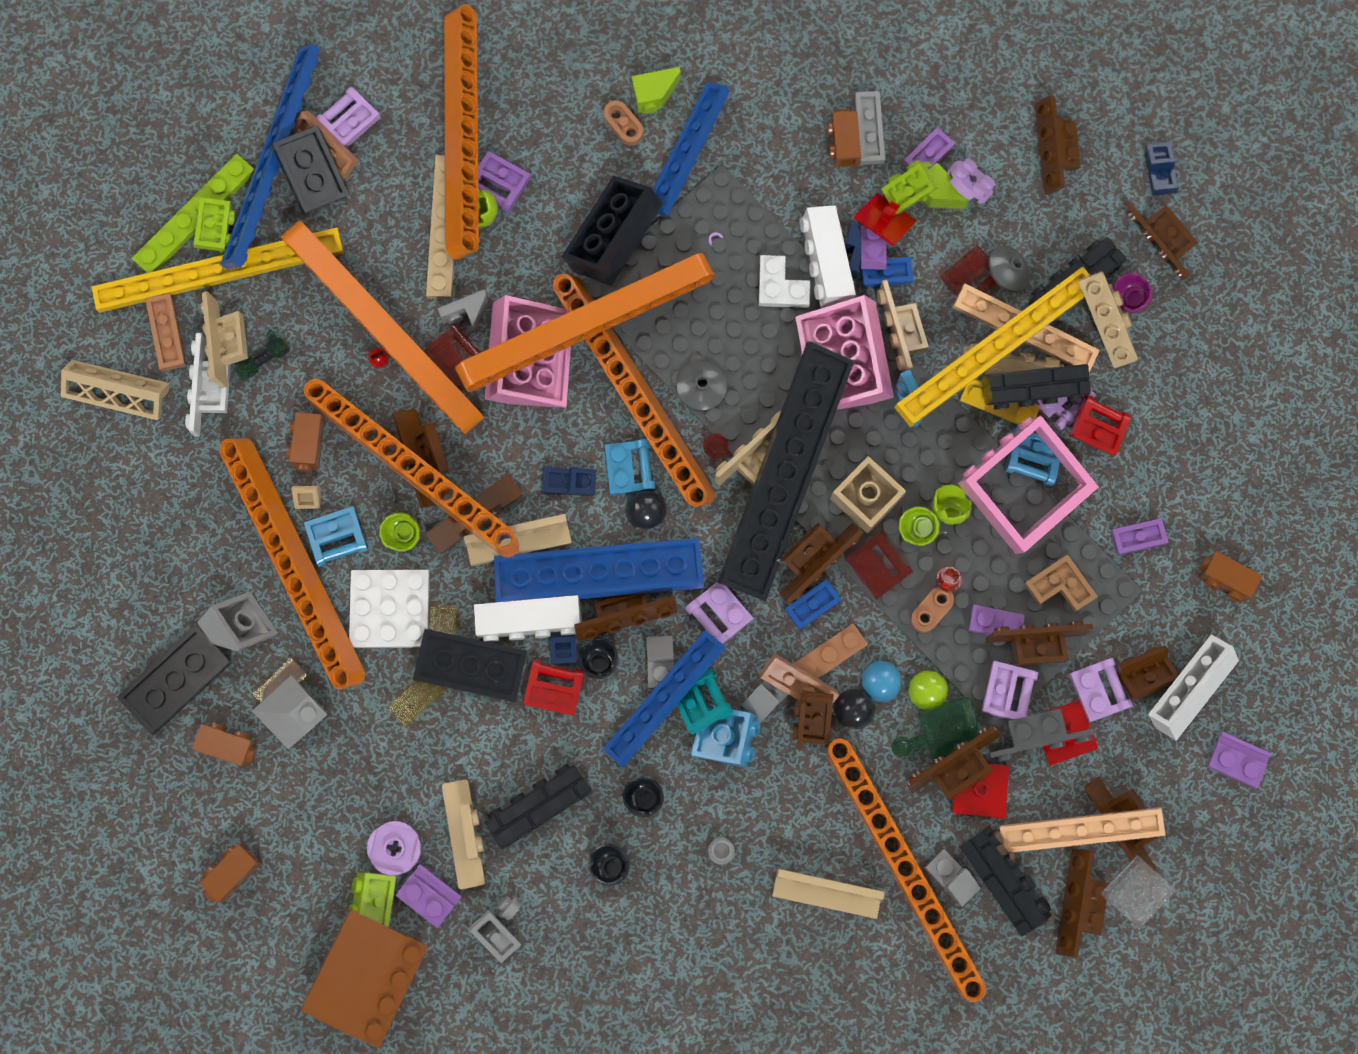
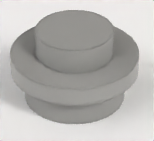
M717 838L710 843L708 855L714 863L719 865L727 864L734 857L735 849L732 842L728 839Z
M513 895L511 898L506 896L497 907L500 910L498 913L499 918H505L509 921L517 913L521 903L516 895Z

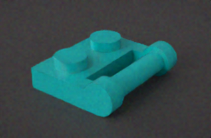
M707 669L677 704L688 731L692 735L719 719L730 717L733 713L730 704L725 702L715 681L716 675L712 669ZM703 684L707 686L716 705L712 710H709L699 689Z

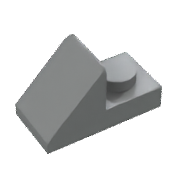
M481 290L437 309L443 324L449 323L453 325L459 323L467 315L474 332H476L488 299L485 290Z
M672 636L647 637L648 689H655L674 667Z
M764 681L741 706L747 712L758 717L757 721L761 724L788 694Z
M945 849L924 867L961 907L981 889L966 868H962Z
M489 910L468 928L501 963L521 945L517 938L500 922L497 916Z

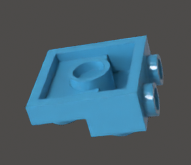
M707 705L709 710H712L716 707ZM733 710L730 717L719 719L696 732L691 756L747 768V763L753 761L755 754L754 747H751L753 736L757 737L760 732V722L757 721L758 717L749 712Z

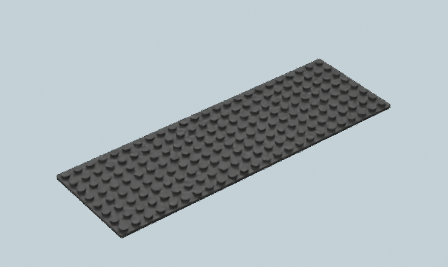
M721 166L671 209L668 216L663 215L646 230L612 286L594 279L586 282L585 286L593 299L597 300L698 253L705 255L715 274V277L710 282L612 327V329L679 399L677 380L679 374L686 366L694 362L705 361L716 365L722 370L727 380V392L723 401L715 408L706 411L686 407L734 456L735 451L741 445L750 443L755 432L760 428L765 429L770 424L772 417L782 410L802 356L796 316L821 309L819 300L815 298L814 287L816 284L814 277L810 275L809 265L811 261L809 255L805 253V248L725 167ZM714 232L720 233L723 236V239L718 236H713L711 238V246L708 241L709 236ZM760 255L785 256V280L810 281L809 308L759 306ZM880 325L894 398L873 404L836 410L796 522L807 533L819 523L834 540L851 523H854L863 531L859 541L854 546L848 547L836 563L992 726L1000 728L1008 719L981 713L992 662L997 661L1016 666L1012 642L986 643L988 635L969 632L968 627L973 605L1025 615L1023 625L1032 624L1034 628L1043 627V625L1048 623H1059V626H1067L1068 623L1074 621L1093 624V630L1085 636L1065 637L1069 658L1067 662L1017 666L1038 672L1037 681L1033 683L1031 699L1140 594L1141 589L1069 515L1064 517L1025 553L1020 554L1014 553L973 501L970 516L962 523L949 525L939 520L940 531L932 543L925 546H917L906 542L902 538L898 529L899 519L906 510L920 506L928 508L933 512L932 502L938 488L942 485L951 484L960 487L958 482L964 478L962 474L972 465L977 467L982 462L981 456L992 448L995 451L1000 446L952 397L922 418L920 425L917 427H910L894 408L899 403L894 390H896L895 387L900 373H903V371L898 370L896 363L898 354L896 349L891 347L890 334ZM910 355L913 365L912 375L918 387H920L932 377ZM699 380L697 384L700 387H705L707 382ZM1007 454L976 482L1020 536H1022L1054 508L1057 503L1031 477L1016 472L1012 474L1005 472L1004 465L1008 457ZM869 456L904 488L906 493L867 534L830 498L833 491ZM965 493L966 498L968 500H971L969 496ZM1068 554L1098 597L1074 612L1060 591L1038 605L1024 583ZM945 587L949 589L954 596L952 608L930 632L920 633L914 630L910 623V617L914 610L934 588ZM937 596V601L940 604L946 602L944 596ZM923 614L920 616V620L923 623H928L929 617ZM1018 676L1010 708L1011 711L1017 712L1024 680Z

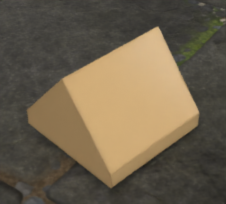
M292 486L294 509H320L321 487Z

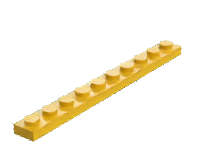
M338 228L313 233L333 256L344 254ZM279 241L248 249L246 262L238 268L228 270L220 264L224 256L221 255L92 286L96 310L101 313L146 302V298L167 293L176 295L304 263L284 241Z
M1081 267L897 403L894 408L906 423L912 427L1085 298L1079 280L1090 276V274L1084 267Z

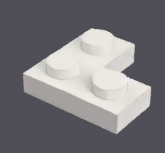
M760 255L759 306L809 308L810 281L785 280V256Z

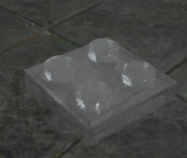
M1137 855L1101 892V895L1140 929L1177 890Z

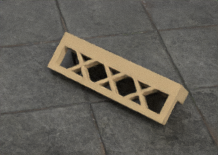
M71 360L61 370V397L154 420L160 419L162 399L169 391V383L76 360ZM69 381L76 382L83 391L80 393L70 391ZM94 387L101 388L107 397L104 399L98 398L91 389ZM118 393L125 394L131 403L128 405L123 404L115 395ZM143 399L154 401V411L145 409L140 401Z
M565 514L508 526L515 533L520 546L517 554L535 553L572 544ZM474 534L464 536L471 567L494 562V556H501ZM504 539L500 546H507L511 539Z
M778 869L772 896L877 919L880 900H883L884 892Z

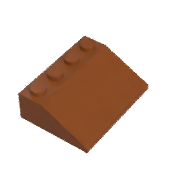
M349 909L300 1010L356 1039L380 1048L428 946L416 938Z

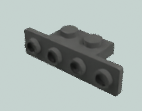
M1061 708L1009 720L1008 723L1014 746L992 751L989 754L990 758L997 757L998 761L1014 758L1013 753L1023 751L1024 755L1037 753L1040 746L1049 745L1050 749L1065 746L1064 741L1074 738L1076 743L1092 740L1091 735L1095 734L1096 730L1094 727L1067 733Z

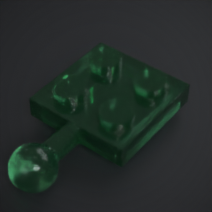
M963 697L917 713L924 734L910 739L902 736L897 737L893 740L891 749L894 755L903 758L907 757L912 749L927 744L934 761L941 756L947 757L953 753L954 748L964 741L970 742L976 738L979 728L969 697Z

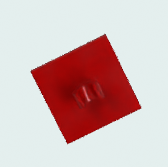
M878 192L853 217L893 247L917 222L916 219L904 211L896 214L900 206L894 201H891L889 204L888 200Z
M1080 700L1051 709L1061 708L1067 733L1090 728ZM1093 734L1091 735L1092 740L1076 743L1074 738L1064 741L1065 746L1050 749L1049 745L1042 746L1050 766L1099 749Z

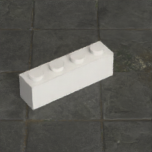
M836 206L807 208L803 218H800V230L805 234V253L810 257L809 271L811 277L815 279V298L819 300L822 309L853 299L856 293Z
M578 595L474 605L476 636L489 643L498 642L499 637H509V640H523L525 635L535 634V638H547L551 636L550 632H561L562 636L576 635L574 624L582 622L581 603Z
M1210 635L1148 714L1155 728L1177 741L1239 660L1233 646Z

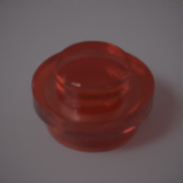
M720 433L708 435L703 442L704 452L709 457L715 459L723 457L729 448L726 437Z
M954 567L943 568L936 575V583L943 591L954 592L962 584L961 574Z

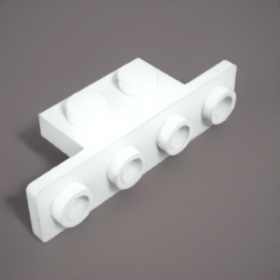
M196 333V340H193L191 344L194 365H190L189 369L192 389H189L187 394L190 414H187L185 419L186 428L195 437H200L202 413H227L231 364L225 366L227 387L221 388L210 380L207 374L209 362L206 361L205 352L207 342L202 333Z

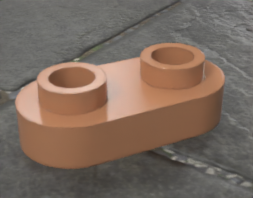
M609 102L604 108V119L608 126L624 144L633 146L640 143L643 138L642 124L623 102ZM614 113H619L621 115L617 119L612 117ZM633 131L635 132V135L633 137L627 136V132Z
M945 587L934 588L911 614L910 623L913 629L920 633L930 632L952 608L954 604L952 592ZM937 596H944L946 602L940 604L937 601ZM923 614L927 615L929 622L923 623L920 620V616Z

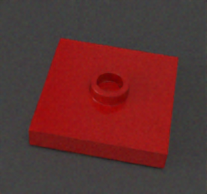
M989 764L993 773L953 798L952 814L1005 819L1009 766Z

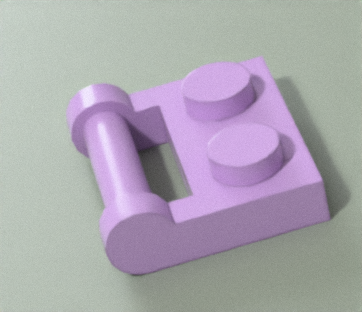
M349 87L345 91L346 94L323 115L319 114L316 117L346 148L381 118L380 114L353 87ZM352 102L356 103L333 124L330 123V121L334 119L341 111H343L349 104H351Z
M717 582L685 608L689 615L693 614L705 630L722 644L726 643L754 619L727 586ZM704 603L709 606L728 629L723 634L700 608Z
M1114 658L1069 674L1088 723L1133 707L1131 700L1126 697L1114 668L1116 665ZM1099 671H1105L1118 704L1111 706L1099 677Z
M993 661L981 713L1008 720L1028 716L1027 711L1033 683L1037 681L1038 672ZM1018 676L1024 680L1017 712L1011 711L1010 708Z

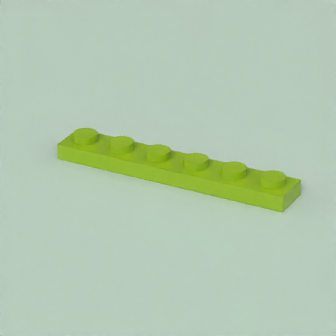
M236 154L132 257V260L146 273L158 271L195 234L200 197L228 201L253 176L254 168Z

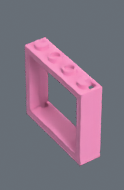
M1041 415L1033 419L1029 416L1018 425L1020 429L1014 435L1010 432L999 441L1001 446L995 451L992 448L981 456L982 462L977 467L972 465L962 474L964 478L958 482L960 487L1015 554L1025 553L1099 487ZM1036 431L1077 481L1079 486L1020 536L976 481L1031 433Z

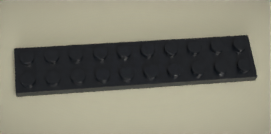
M811 341L806 343L717 583L766 601L852 370L854 360Z

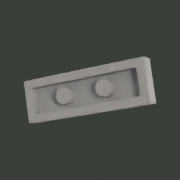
M880 91L855 92V111L858 113L861 148L860 165L884 164L885 150Z

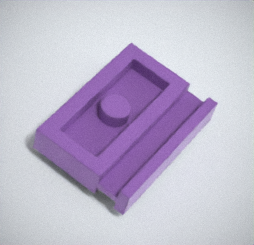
M1220 732L1207 767L1257 789L1271 753L1225 732Z
M421 864L418 865L414 873L411 874L396 894L399 899L436 928L440 927L462 898L461 895Z

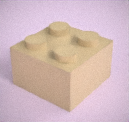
M868 456L833 491L830 499L868 534L903 498L906 490Z

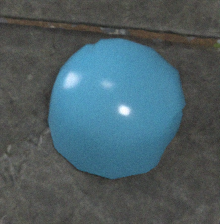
M878 660L868 664L863 671L862 686L872 700L887 703L895 699L901 691V675L892 663Z

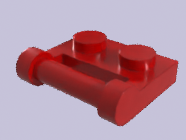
M1084 395L1080 401V409L1069 436L1110 456H1116L1129 425L1131 415L1124 411L1120 413L1095 401L1094 397ZM1092 410L1116 421V427L1089 416L1090 411Z
M534 660L523 705L575 716L585 673L579 669L572 671L542 664V661ZM542 674L574 681L573 687L569 688L537 681L538 676Z

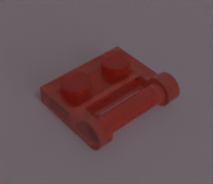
M976 245L941 274L940 279L958 297L964 284L970 285L986 270L990 272L988 265L989 256ZM990 275L975 289L985 293L996 284V281Z
M455 324L423 352L459 389L463 383L455 367L464 359L449 342L455 339L471 357L480 352L465 337L460 326Z
M883 531L879 532L845 558L876 600L914 572L910 566L904 564L887 542V536ZM878 545L898 571L896 576L893 577L873 552L872 549Z

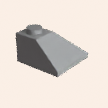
M250 591L211 606L197 622L211 644L234 651L242 650L278 634Z
M292 675L252 711L287 749L292 747L327 715L323 707Z

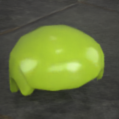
M478 190L479 228L489 226L495 220L498 213V202L491 191Z
M953 484L942 485L935 492L932 509L941 522L955 525L962 523L970 516L972 501L966 498L965 492L961 487Z
M917 506L903 513L899 519L898 529L906 542L917 546H925L932 543L938 536L940 522L934 512L928 508Z
M392 514L387 516L380 524L379 536L386 548L404 552L414 548L420 540L421 528L417 520L409 514Z
M925 670L917 673L910 680L908 694L911 702L918 708L933 710L946 701L949 687L945 678L938 672Z

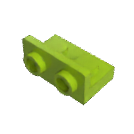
M920 160L911 163L906 167L907 172L902 175L898 173L887 180L889 184L881 188L889 204L891 201H894L900 206L896 214H900L938 189L928 170L932 166L930 161L920 162Z
M200 197L194 248L220 251V255H224L231 234H228L229 225H234L235 210H231L230 201Z
M358 872L357 877L354 878L352 883L354 900L349 909L389 926L396 876Z

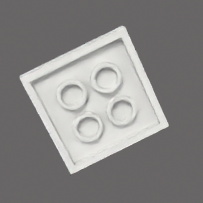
M351 570L349 640L353 648H420L424 629H429V570Z

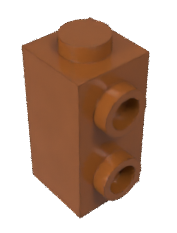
M848 109L833 112L831 121L827 122L828 137L832 136V144L829 145V159H834V167L859 166L861 148L858 113Z
M296 412L295 420L290 422V435H293L292 444L287 446L286 456L291 465L299 472L310 473L312 469H319L325 420L321 414Z
M1217 551L1209 557L1205 556L1198 568L1202 570L1198 578L1204 580L1205 586L1213 590L1221 589L1228 593L1227 597L1235 602H1246L1251 599L1262 578V575Z
M213 722L210 723V726L201 724L192 750L247 768L248 763H253L257 749L254 748L256 743L249 740L251 735L237 730L234 735L225 732V726Z
M244 845L230 846L222 854L224 859L217 866L212 865L202 875L204 878L200 883L204 888L202 893L212 903L215 901L224 903L262 864Z

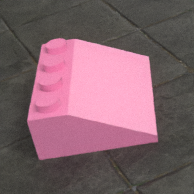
M504 295L493 302L489 349L568 312L564 308ZM571 346L486 385L485 400L506 404L565 408L567 405Z
M863 295L796 316L802 354L806 343L811 341L854 360L837 410L873 404L894 398L876 302Z

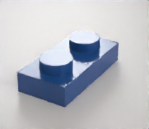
M911 257L887 259L886 269H861L863 288L880 287L883 280H887L889 286L912 284L914 281Z
M826 579L787 606L784 611L800 631L840 603L842 599Z

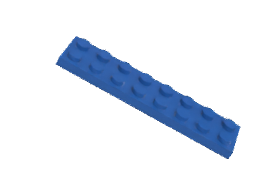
M699 538L515 554L509 558L494 556L496 603L578 595L579 599L704 588Z

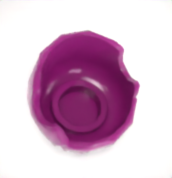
M1126 273L1119 277L1113 285L1114 292L1119 290L1123 300V305L1120 307L1127 313L1141 312L1148 307L1152 300L1151 285L1139 273Z

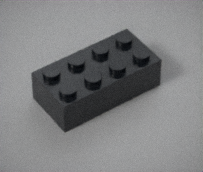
M613 175L561 257L575 273L612 286L663 203L651 187Z

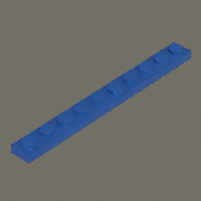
M314 44L307 45L298 50L220 264L228 270L241 267L247 260L249 244L256 235L255 228L257 222L263 215L265 200L269 197L272 190L271 183L280 168L271 144L288 137L295 127L294 120L296 114L303 105L302 98L304 92L310 85L311 80L309 78L312 70L318 63L317 56L320 48Z

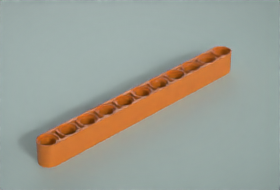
M466 4L447 14L444 19L445 247L447 254L454 260H459L476 252L479 247L477 17L473 8Z
M300 220L280 236L288 247L444 414L461 429L460 431L466 435L484 418L478 409Z
M698 253L459 363L455 369L466 391H475L705 285L715 277V274L705 255Z
M560 274L555 278L553 282L554 291L568 313L579 308L581 301L584 302V305L595 301L579 277ZM568 281H570V282H571V288H570V290L567 292V290H566V284H567ZM609 328L586 339L585 341L687 503L691 506L710 505L715 498V491L614 330ZM609 342L610 351L606 354L604 347ZM620 363L623 364V372L621 374L617 371ZM633 383L637 387V391L634 395H632L630 391V388ZM646 404L650 407L648 416H645L643 411ZM659 425L663 428V434L660 438L657 435ZM672 446H674L677 451L676 457L674 459L670 456V449ZM686 467L690 471V476L687 480L683 476V471ZM699 488L704 493V497L701 501H699L696 496L697 490Z
M313 379L306 383L304 394L316 410L499 555L509 558L517 554L520 545L511 528L320 379ZM318 392H323L319 397H314ZM341 406L339 410L332 412L335 407ZM359 420L358 424L350 426L352 422ZM372 435H378L376 439L368 441ZM396 449L393 455H387L390 450ZM409 464H415L411 470H405ZM434 478L430 485H424L426 480ZM453 493L452 498L443 500L446 494ZM472 508L470 514L462 515L465 509ZM484 524H492V526L488 530H481ZM504 539H511L507 546H500Z
M249 438L223 440L220 445L221 457L331 684L336 689L360 685L365 678L363 666L253 442Z
M835 739L827 747L826 754L828 760L959 995L966 1001H980L986 993L983 980L851 744L845 739ZM834 745H841L845 748L846 755L844 758H837L833 755L832 748ZM847 768H854L858 771L859 778L857 781L851 782L846 778L845 771ZM861 791H867L871 795L872 801L869 805L860 803L858 795ZM879 814L884 818L885 824L882 829H877L872 825L873 815ZM887 838H893L897 841L898 848L894 853L887 851L885 848ZM902 861L909 863L911 867V872L908 876H902L898 871V865ZM915 885L921 886L924 890V896L921 900H916L912 897L911 890ZM928 909H933L937 913V921L934 924H929L925 920V913ZM942 933H947L950 936L951 943L947 948H942L938 943V938ZM956 957H960L964 961V968L958 973L952 968V961ZM971 981L975 982L978 987L976 995L972 997L968 996L965 991L966 985Z

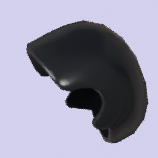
M638 492L629 498L625 506L626 518L634 527L643 529L654 528L661 524L666 516V503L655 492Z
M599 637L594 638L591 643L583 646L579 658L581 670L589 678L605 679L612 675L619 662L615 645L608 639Z
M852 688L841 692L837 697L834 713L842 725L858 730L870 725L875 717V705L866 692Z
M639 777L632 782H627L622 793L625 807L631 814L637 817L645 818L654 815L661 809L664 802L662 787L655 780Z
M610 843L602 844L590 853L591 864L589 870L599 883L606 886L617 885L627 877L630 861L623 848Z

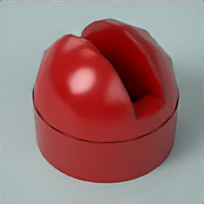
M374 348L370 351L368 360L372 367L381 369L387 366L389 356L384 349ZM381 353L384 354L372 360V357L377 356Z

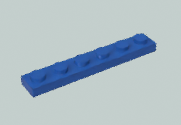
M706 83L653 188L654 193L663 203L657 214L669 215L730 93L726 85Z
M705 630L603 750L616 763L624 767L726 647Z

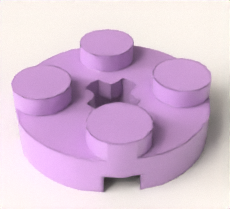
M966 158L964 162L956 161L947 171V174H951L953 177L950 181L952 186L968 200L971 201L974 197L980 199L977 203H985L993 194L994 180L978 170L977 164L973 160Z
M391 821L381 825L371 834L367 844V854L374 867L383 874L393 876L409 872L419 861L422 851L418 833L411 826L398 821ZM394 841H398V846L402 847V850L397 852L395 856H391V851L387 850L388 845H393Z

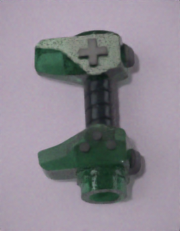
M268 330L266 334L267 350L254 359L248 355V359L239 361L237 367L234 368L242 381L256 375L259 372L258 368L272 358L283 357L289 352L280 337L277 338L273 330Z

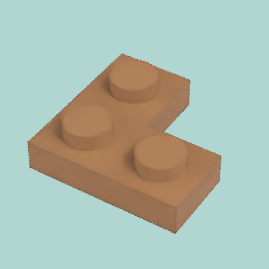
M1068 554L1024 583L1038 605L1060 591L1074 612L1098 597Z

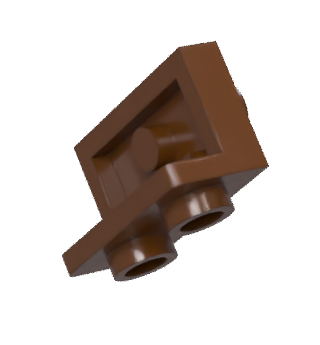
M1166 645L1150 648L1144 654L1136 657H1128L1118 665L1119 680L1132 701L1171 686L1179 676L1177 670L1167 657L1168 648Z
M802 691L801 701L796 700L794 716L799 717V724H794L792 739L797 740V749H802L803 743L829 745L834 694Z

